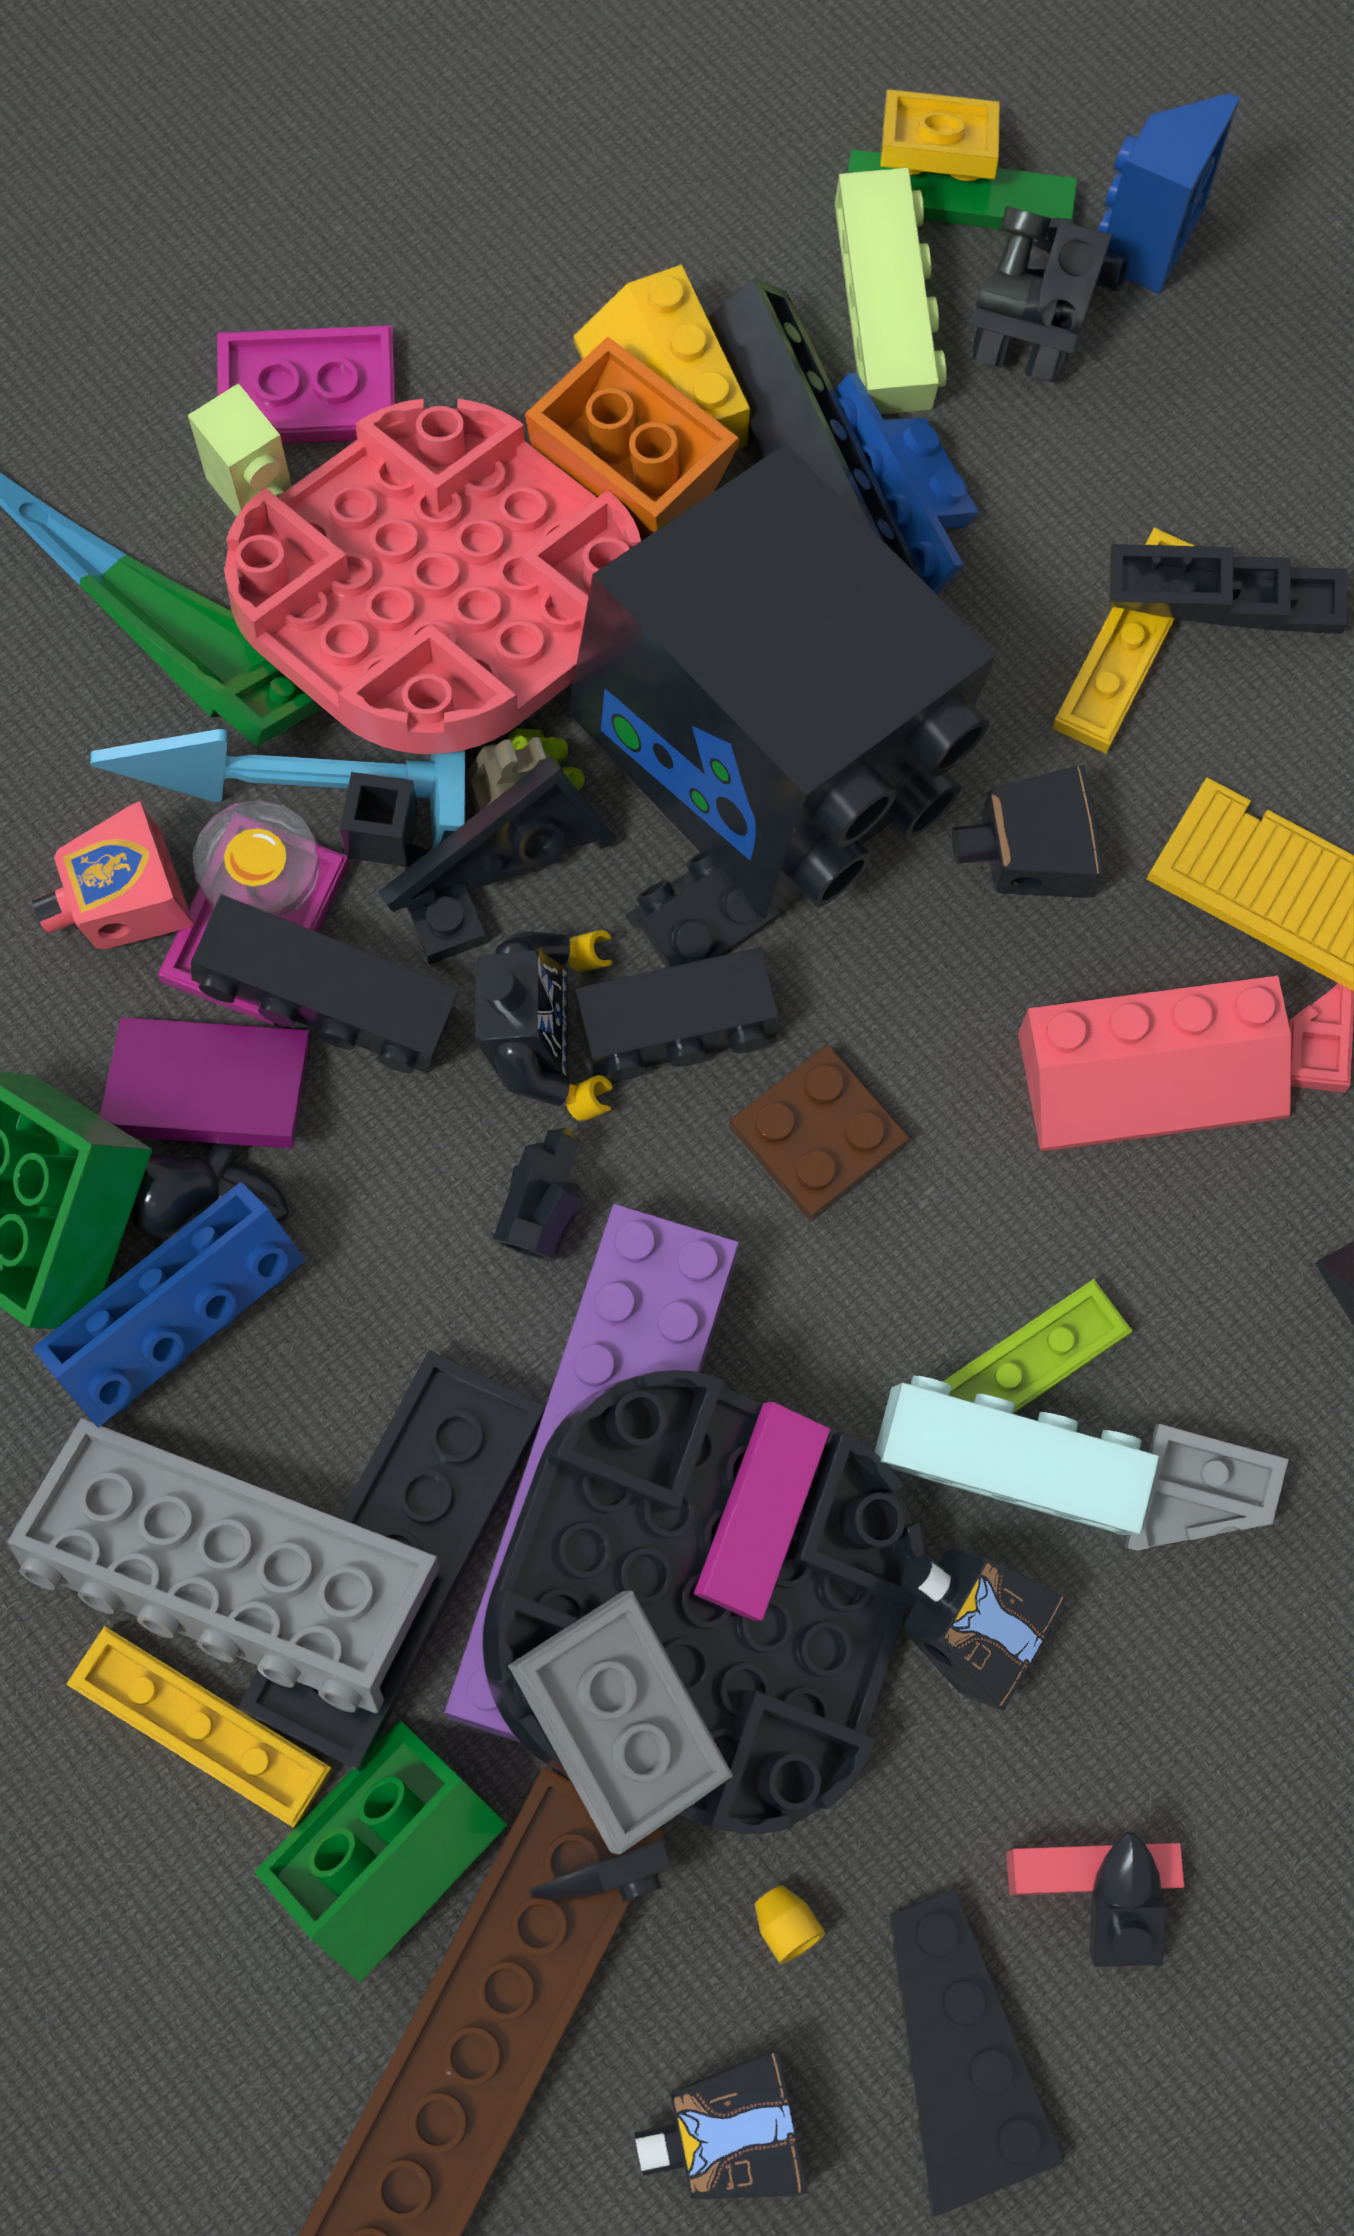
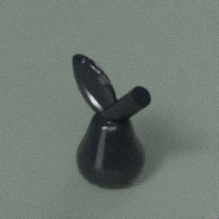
M213 1143L205 1160L202 1158L150 1154L130 1217L135 1227L145 1235L154 1238L168 1237L181 1230L196 1215L208 1208L240 1182L270 1210L277 1221L284 1220L289 1214V1209L283 1193L267 1176L250 1167L232 1164L241 1145Z

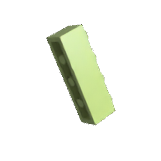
M909 168L839 174L835 211L857 373L880 414L932 410L937 388L943 387L946 384V363L944 352L942 350L934 351L932 333L938 332L939 317L936 297L926 296L924 280L930 279L931 257L928 243L919 244L917 227L923 225L924 217L921 191H912Z

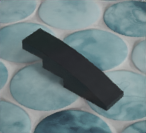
M1111 544L1109 606L1181 620L1276 631L1343 634L1347 626V569L1291 567V558L1233 556L1234 547Z

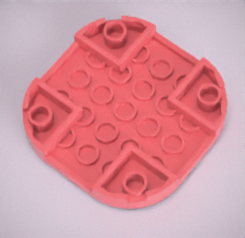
M424 398L397 403L380 409L356 422L357 440L281 495L277 497L265 487L243 507L234 520L226 539L228 547L224 567L226 584L235 622L249 644L350 731L367 741L396 751L417 754L458 752L478 747L506 734L573 683L592 574L641 542V538L632 516L617 497L609 490H606L598 497L589 492L525 442L524 424L507 413L485 404L458 399L457 409L447 406H434L425 409Z

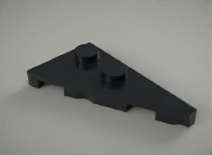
M550 756L378 892L393 913L402 908L414 909L436 902L435 891L466 881L469 882L473 889L520 875L531 867H546L561 862V851L592 841L602 849L614 844L617 838Z

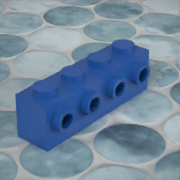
M240 1182L32 1347V1349L98 1428L113 1415L125 1410L134 1398L165 1373L178 1367L186 1356L217 1331L230 1325L238 1314L269 1289L282 1283L290 1272L305 1261V1258L270 1210Z

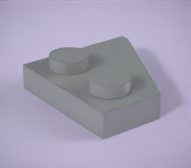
M1162 1424L1155 1425L1149 1453L1158 1455L1159 1459L1141 1533L1127 1535L1124 1548L1139 1551L1149 1549L1150 1547L1273 1524L1289 1459Z

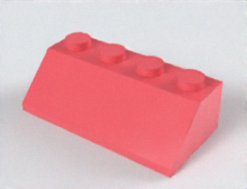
M1278 976L1028 1008L1018 1032L1040 1152L1288 1119L1290 1116L1291 1031Z

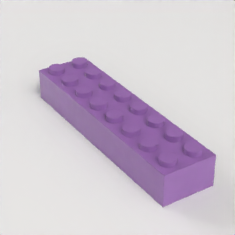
M613 1204L444 1712L450 1721L521 1743L503 1720L488 1686L482 1649L483 1625L491 1591L541 1455L553 1432L566 1415L580 1402L598 1390L624 1379L657 1371L682 1370L701 1373L736 1264L739 1242Z

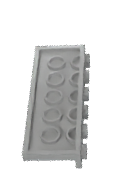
M82 1418L79 1420L7 1541L21 1566L19 1569L20 1574L33 1584L48 1590H55L59 1584L78 1592V1597L84 1603L100 1612L113 1614L116 1608L138 1616L137 1621L143 1627L159 1636L173 1638L177 1632L197 1640L196 1644L202 1651L218 1660L231 1663L235 1657L256 1664L258 1665L257 1670L263 1676L279 1685L294 1687L297 1681L319 1690L318 1694L324 1701L346 1712H355L359 1706L378 1713L384 1701L380 1685L440 1569L438 1559L434 1555L103 1426L97 1428L93 1422Z

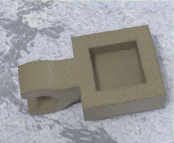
M533 737L527 746L516 751L513 749L511 740H503L495 745H484L465 773V782L476 814L546 760L539 737Z

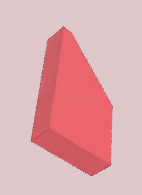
M1337 983L1330 991L1311 1006L1308 1005L1289 1021L1291 1031V1087L1343 1093L1350 1087L1354 991Z

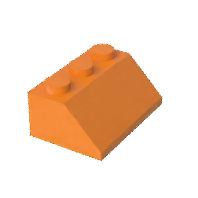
M608 336L525 413L531 446L596 497L609 490L619 499L632 516L641 540H644L712 494L739 446V437Z

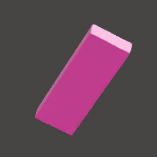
M775 1402L763 1403L694 1595L750 1620H763L829 1435V1428Z

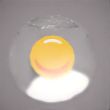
M263 800L235 803L215 814L199 833L193 852L195 878L208 902L214 908L220 894H223L278 916L284 913L286 916L298 909L314 890L320 869L316 840L303 818L282 804Z

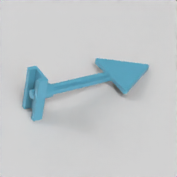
M216 729L91 752L90 765L212 802L222 801L223 784L226 778H236L249 783L348 789L351 772L411 780L414 783L416 798H430L433 848L464 824L465 750L444 754H431V761L406 760V764L266 755L233 757L226 755L228 731Z

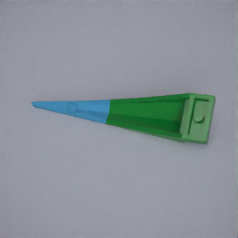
M0 473V506L210 717H223L255 747H259L323 709L249 644L237 626L231 610L214 603L126 555L60 514Z

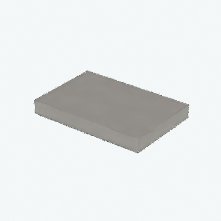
M633 1591L619 1593L508 1665L611 1853H623L733 1776Z

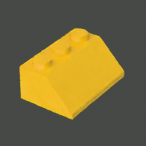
M682 264L627 283L574 335V343L582 360L608 336L739 437L737 450L747 446L750 408Z

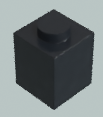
M351 772L340 824L346 856L349 859L408 867L419 812L413 781Z

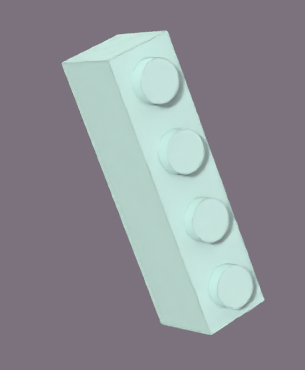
M913 1376L911 1385L901 1383L891 1387L875 1453L881 1457V1462L887 1463L892 1470L1117 1534L1137 1535L1141 1533L1159 1459L1158 1455L1140 1451L1141 1439L1110 1430H1103L1101 1439L1077 1433L1078 1421L1047 1412H1039L1037 1421L1014 1415V1403L990 1395L976 1394L974 1403L949 1396L951 1385L927 1377Z

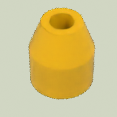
M783 1885L770 1890L754 1904L760 1933L780 1965L797 1958L826 1935V1932L808 1904Z

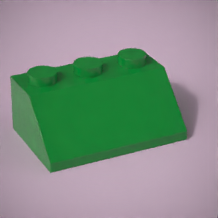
M399 1719L375 1744L362 1771L359 1772L352 1768L254 1873L309 1938L361 1983L375 1966L388 1956L392 1948L416 1922L438 1902L443 1893L470 1864L488 1848L489 1844L507 1824Z

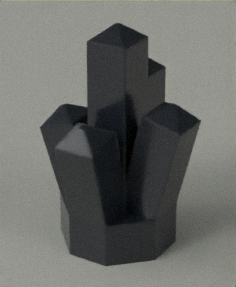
M568 1128L548 1130L544 1143L540 1142L525 1146L519 1165L513 1167L509 1194L493 1236L495 1243L539 1260L555 1262L564 1235L587 1199L577 1183L566 1182L580 1142Z

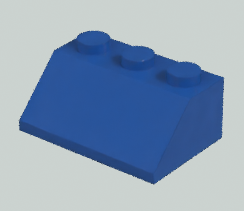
M1228 93L1151 114L1138 138L1130 134L1126 137L1114 165V169L1119 172L1111 184L1104 203L1109 208L1098 231L1113 235L1108 252L1128 254L1127 260H1129L1126 280L1160 294L1206 208L1239 104V97Z

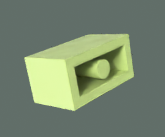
M239 383L188 415L206 479L236 517L243 507L265 487L277 497L292 487L280 434Z

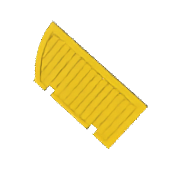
M1206 777L1146 880L1354 991V855L1270 810L1264 813L1260 822L1259 819L1247 813L1245 814L1251 800Z

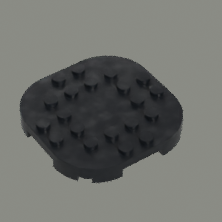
M657 1371L624 1379L591 1394L567 1414L553 1432L538 1462L491 1591L485 1613L482 1642L483 1661L493 1700L503 1720L523 1746L544 1763L567 1774L508 1665L619 1593L633 1591L733 1775L675 1817L703 1827L743 1834H765L794 1828V1823L807 1818L820 1809H829L856 1781L871 1755L877 1739L867 1735L906 1609H912L918 1600L902 1587L901 1580L908 1564L916 1557L925 1555L920 1523H912L906 1504L899 1492V1489L904 1486L889 1465L881 1462V1457L858 1439L845 1432H829L763 1620H750L694 1595L695 1589L763 1403L723 1387L724 1380L693 1371Z

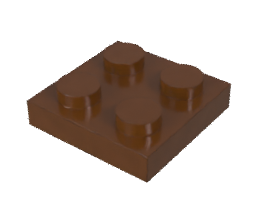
M828 1044L731 1118L729 1128L809 1222L906 1147L909 1141V1137Z

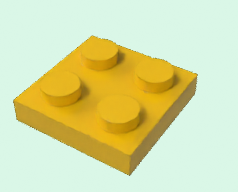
M887 89L881 167L893 169L909 168V175L919 174L923 171L950 174L952 177L963 181H974L979 178L995 179L999 155L998 101Z

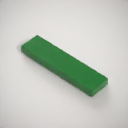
M851 149L848 173L893 168L880 166L881 153ZM997 168L995 179L979 178L974 181H963L952 177L950 174L923 171L919 174L910 175L912 191H921L924 211L923 220L1002 230L1001 222L1006 206L1051 218L1072 219L1077 178Z

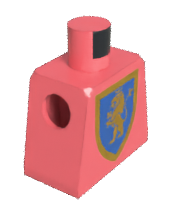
M141 801L131 804L59 848L54 856V860L63 887L32 900L36 916L47 934L76 923L80 931L96 949L105 950L183 930L194 925L162 829Z

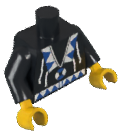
M597 930L568 939L565 934L532 931L514 933L497 947L496 954L482 955L477 960L476 1039L478 1046L501 1079L502 1084L508 1091L558 1107L566 1102L569 1113L578 1121H586L611 1111V1107L602 1105L595 1097L612 1090V1084L607 1078L597 1075L572 1085L567 1077L568 969L564 966L568 961L570 966L578 972L610 966L612 960L603 961L599 959L594 950V943L611 940L610 934L604 930Z

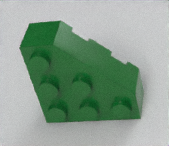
M0 1071V1308L28 1328L56 1329L104 1291L152 1149L39 1077Z

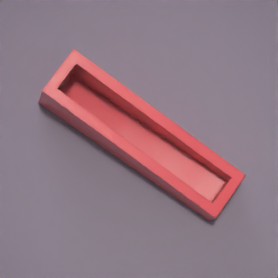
M1180 1843L1145 1844L1152 1854L1159 1871L1161 1889L1184 1888ZM1113 1845L1025 1848L1006 1851L1009 1896L1092 1892L1096 1874Z

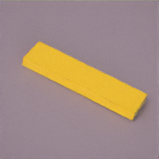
M1153 528L1145 544L1194 546L1157 528ZM1113 607L1061 706L1052 729L1107 754L1175 618Z
M105 1626L66 1684L293 1828L300 1824L333 1770L330 1766Z

